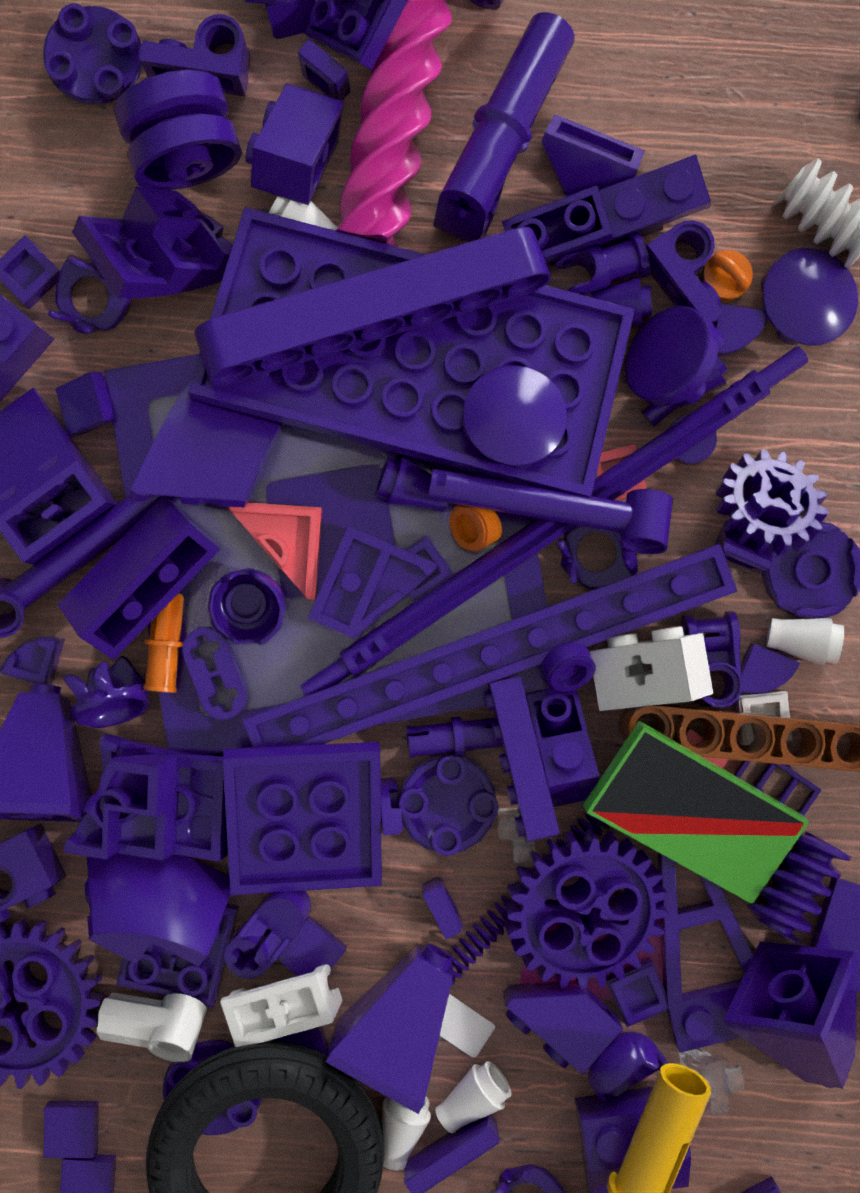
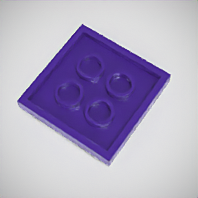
M379 742L223 749L230 895L382 886L381 762Z

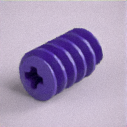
M807 831L801 834L793 845L795 851H789L782 861L786 868L784 870L777 868L771 878L776 883V886H765L760 892L767 901L766 904L749 903L747 905V908L760 922L800 945L802 943L793 934V930L809 933L812 930V926L802 915L803 912L818 915L822 912L821 907L812 898L813 894L830 897L832 893L822 881L823 876L840 879L842 875L831 861L833 859L850 861L851 859L850 855Z

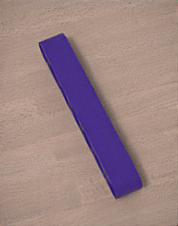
M521 227L222 315L199 325L195 329L194 335L209 381L217 386L230 385L533 293L545 286L550 281L551 275L533 229Z

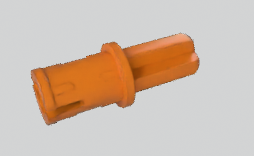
M178 593L151 621L150 639H144V644L149 645L143 690L176 693L177 691L176 678L179 647L183 648V642H180L184 605L182 594Z

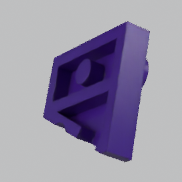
M347 526L307 619L356 639L432 575L438 564Z

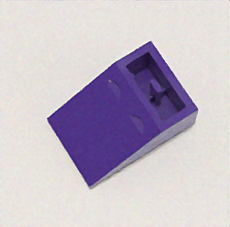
M32 388L0 411V532L23 563L36 564L117 505L118 502L72 438L68 436L64 427L37 390Z

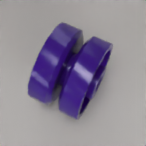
M180 70L162 73L146 78L129 87L116 100L113 110L121 136L127 144H130L127 156L134 179L139 186L163 190H176L209 182L228 172L239 162L243 154L232 121L226 119L229 108L219 78L208 72Z

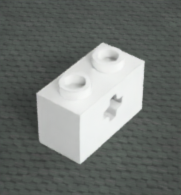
M682 626L651 631L653 640L638 642L637 633L624 634L607 639L608 647L589 651L596 666L593 677L599 711L689 702L713 694L703 633L684 635ZM648 664L652 665L651 671L648 670Z

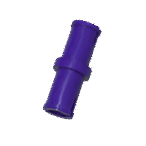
M450 717V723L406 726L409 758L453 752L454 756L460 757L465 756V751L502 747L501 741L495 742L492 731V723H496V719L462 721L461 717Z

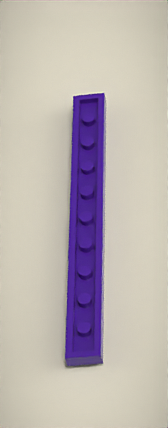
M717 544L243 719L253 748L322 745L540 665L544 658L559 646L577 643L588 647L738 591L721 545Z

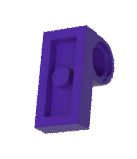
M215 14L205 18L198 26L193 48H188L185 44L173 39H161L159 43L142 40L139 61L148 78L180 70L205 71L219 78L225 94L246 97L250 54L240 25L232 17L224 14ZM229 43L234 45L228 53L219 55L213 53L216 47L221 44Z
M695 220L683 221L665 234H661L646 246L649 255L650 274L674 306L692 307L715 324L724 314L719 307L721 306L720 297L708 282L703 281L701 283L696 276L712 256L715 248L714 237L711 230L703 223ZM675 244H690L696 252V259L686 260L681 258L677 254Z

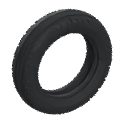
M265 1041L258 1044L232 1047L209 1057L193 1068L178 1082L162 1104L153 1123L147 1146L146 1176L149 1193H209L202 1184L195 1168L193 1151L198 1139L206 1127L227 1109L246 1101L262 1098L283 1099L300 1104L320 1117L332 1132L339 1150L338 1159L329 1181L319 1193H377L384 1163V1144L380 1122L369 1096L355 1078L326 1063L327 1056L321 1052L303 1045L281 1041Z

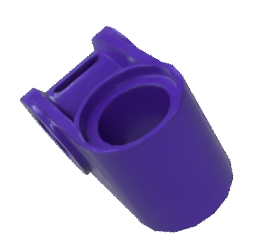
M725 611L723 617L694 619L691 614L683 615L681 626L684 635L718 633V637H705L704 642L709 671L718 672L725 682L724 691L718 698L713 699L708 695L694 701L707 707L723 708L732 705L738 700L743 687L739 652L741 642L740 627L736 613L734 611Z

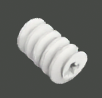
M816 158L800 170L771 208L786 200L787 205L782 217L788 220L801 212L803 216L798 230L804 232L816 224L818 230L813 242L818 245L832 237L834 241L829 255L834 257L847 249L849 255L844 267L849 269L860 257V198L851 204L848 203L853 190V186L849 183L836 191L832 190L838 175L834 171L818 179L817 175L822 161Z

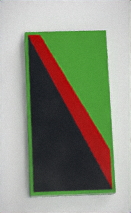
M638 721L583 804L586 813L751 904H753L810 823L799 812L641 721Z

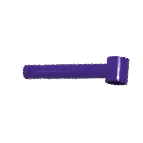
M433 468L428 499L469 505L487 510L621 533L620 545L624 549L635 553L659 554L665 552L668 546L673 498L669 494L658 490H632L627 493L626 502L485 477H472L467 474Z
M129 495L14 580L0 578V601L10 603L15 609L9 614H0V638L15 634L23 624L24 613L27 607L117 543L162 496L148 495L145 502L130 499ZM167 496L176 503L178 497Z

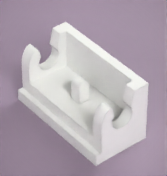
M327 964L316 967L314 972L251 990H246L245 988L232 991L229 996L223 997L220 1003L235 1047L258 1044L333 1023L343 1000L339 988L329 990L327 977L330 975V966Z

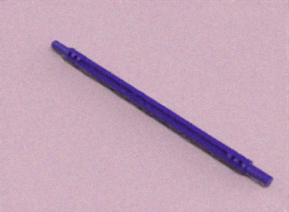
M796 346L760 372L752 370L744 378L730 385L728 389L718 393L703 406L595 478L591 496L615 500L714 431L737 418L742 412L753 407L758 401L769 396L770 388L808 363L806 353L802 348ZM535 519L460 570L454 577L416 603H412L380 626L375 627L348 648L339 652V659L300 684L302 691L308 696L338 684L351 674L357 677L368 667L373 666L380 659L391 654L393 650L577 525Z

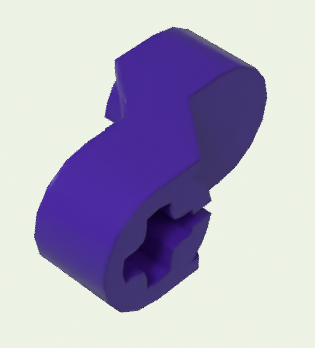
M307 892L268 893L262 899L248 919L237 929L224 951L225 963L232 973L246 979L257 978L275 962L287 944L299 933L311 911L312 903Z

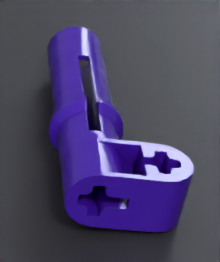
M539 12L531 18L487 104L479 107L474 115L472 122L474 130L439 195L433 223L434 228L466 243L485 238L495 216L510 168L517 154L527 150L532 138L530 128L574 44L575 34L572 27L560 16L549 12Z

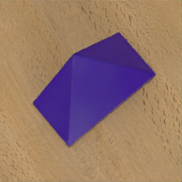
M554 114L542 139L543 146L567 196L596 185L598 190L635 177L645 152L643 149Z

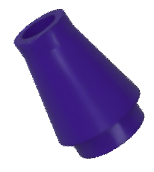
M402 456L399 461L387 457L378 480L375 496L386 499L385 503L387 505L433 509L443 513L449 504L448 502L428 499L432 478L431 473Z

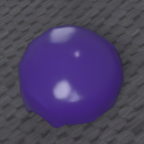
M246 568L227 572L215 583L210 592L207 609L214 628L227 639H230L233 644L263 645L282 627L287 605L281 586L272 576L260 570Z
M634 1031L620 1032L589 1067V1084L601 1101L604 1102L607 1100L604 1096L605 1094L612 1099L619 1096L638 1082L660 1070L661 1066L668 1062L655 1043L646 1035Z

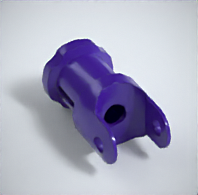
M638 232L630 234L627 241L605 248L594 245L565 255L555 262L557 269L581 265L588 271L591 277L590 281L575 285L567 290L580 295L604 290L610 287L611 282L633 275H638L640 278L650 275L648 251L642 236Z

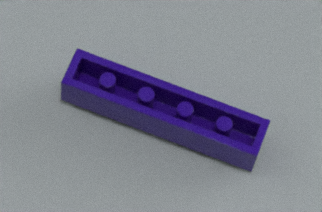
M521 676L492 682L488 687L489 692L484 693L488 712L494 711L496 723H492V731L495 742L501 741L504 754L499 755L503 774L509 773L511 785L506 787L510 804H516L519 817L514 818L518 837L524 836L525 843L557 836L560 833Z

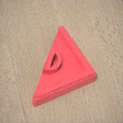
M247 503L244 508L228 507L229 511L234 514L255 538L257 543L303 593L307 600H316L323 509L321 507Z

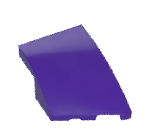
M135 187L122 219L78 216L72 231L118 298L167 296L219 283L223 279L233 246L232 243L222 237L224 226L201 212L195 204L178 191Z

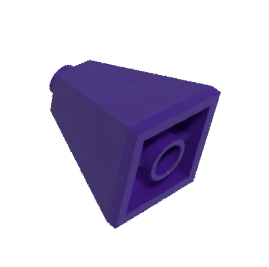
M33 684L30 686V693L19 692L0 729V820L80 823L85 814L83 809L92 794L75 720L70 714L71 702L61 695V687Z
M760 941L723 1019L726 1027L804 1082L819 1084L828 1088L843 1089L855 1058L858 959L855 952Z
M427 944L424 949L417 945L339 1017L334 1027L325 1062L419 1114L424 1106L452 984V956L433 944Z

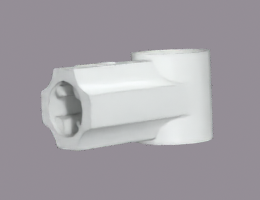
M112 992L102 1002L98 1013L99 1020L96 1032L100 1040L145 1047L152 1054L164 1060L188 1062L192 1058L207 1008L198 999L184 994H168L162 1001Z

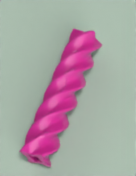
M408 0L371 71V77L362 95L360 107L361 126L356 132L351 147V175L347 179L341 194V223L336 231L398 247L393 235L406 225L412 212L410 201L403 186L418 174L422 165L421 155L413 137L430 123L432 117L431 107L423 89L437 78L442 69L441 59L434 47L433 40L444 32L452 21L451 11L445 0Z

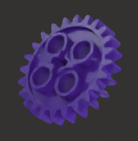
M587 829L583 842H577L571 831L566 832L565 846L560 848L552 839H548L547 847L549 854L543 857L538 852L532 850L529 854L534 863L533 868L529 869L522 866H517L516 868L519 878L523 883L508 884L507 886L510 897L514 901L503 904L506 916L510 919L504 924L509 938L512 939L511 944L517 956L522 955L528 971L537 968L542 981H548L555 974L560 988L563 989L568 985L572 977L575 978L579 988L585 990L591 977L596 978L601 988L605 987L606 974L613 972L620 980L625 979L622 966L628 962L633 967L639 969L642 965L636 954L640 950L647 953L655 952L653 945L648 939L649 936L664 935V930L656 920L669 915L668 910L661 902L668 897L667 891L659 882L662 879L661 874L654 864L651 865L652 861L643 850L637 851L628 838L618 845V840L611 831H607L600 842L592 829ZM580 876L573 885L562 886L567 879ZM625 888L619 896L610 898L613 892ZM562 923L556 930L546 931L552 924ZM608 934L603 940L594 942L600 935Z
M25 918L15 922L11 931L5 921L0 922V1026L6 1027L13 1036V1043L5 1042L0 1038V1087L8 1080L10 1075H14L18 1089H22L30 1080L31 1074L39 1086L43 1085L50 1077V1070L56 1076H62L69 1068L68 1061L76 1064L85 1054L82 1046L89 1047L97 1037L90 1028L98 1026L99 1012L92 1008L100 1006L104 998H106V994L93 992L92 988L103 976L98 973L87 974L86 968L95 958L93 955L78 958L76 952L82 943L80 939L66 946L62 943L65 928L61 927L52 936L46 935L47 925L45 920L37 923L31 932H29ZM7 960L13 962L14 970L7 964ZM35 961L45 967L47 971L46 981L38 980L32 975L30 962ZM15 998L18 1002L26 1001L29 1008H27L25 1003L17 1004ZM44 1011L55 1012L62 1021V1028H54L47 1024L44 1019ZM29 1036L34 1042H36V1045H32L29 1042Z

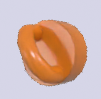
M724 250L710 257L701 271L700 282H708L718 293L721 302L728 303L737 300L748 290L752 283L753 271L750 262L744 255L737 251Z
M457 505L450 513L449 526L451 534L459 546L467 551L476 552L498 541L502 536V524L498 515L493 510L471 507L469 505Z

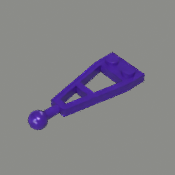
M658 852V871L662 876L659 882L668 893V897L661 902L669 912L667 917L661 919V927L664 930V935L661 936L663 987L667 994V1012L675 1045L679 1053L741 1038L726 1027L723 1019L742 979L682 993L679 930L719 920L743 974H745L754 956L722 888L717 884L698 875L710 901L678 908L676 864L678 863Z

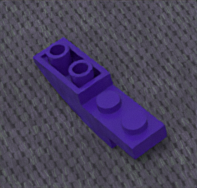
M695 154L598 190L597 185L503 220L502 224L505 231L521 227L533 229L546 264H551L565 255L594 245L605 248L627 241L629 235L636 232L644 237L661 231L664 224L710 208L711 200L697 155Z

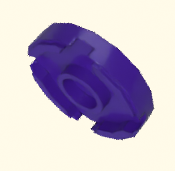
M821 522L820 524L823 528L798 552L789 547L783 556H777L773 546H771L772 564L770 569L761 572L766 593L778 608L794 617L817 619L837 615L846 608L845 606L860 591V548L852 538H848L844 532L840 531L842 529L831 523Z

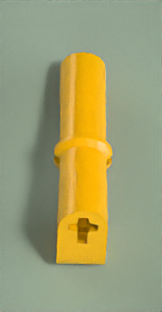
M666 1063L661 1066L619 1172L617 1174L613 1171L609 1176L607 1182L608 1193L671 1192L711 1095L712 1089L702 1075L691 1068L676 1063Z

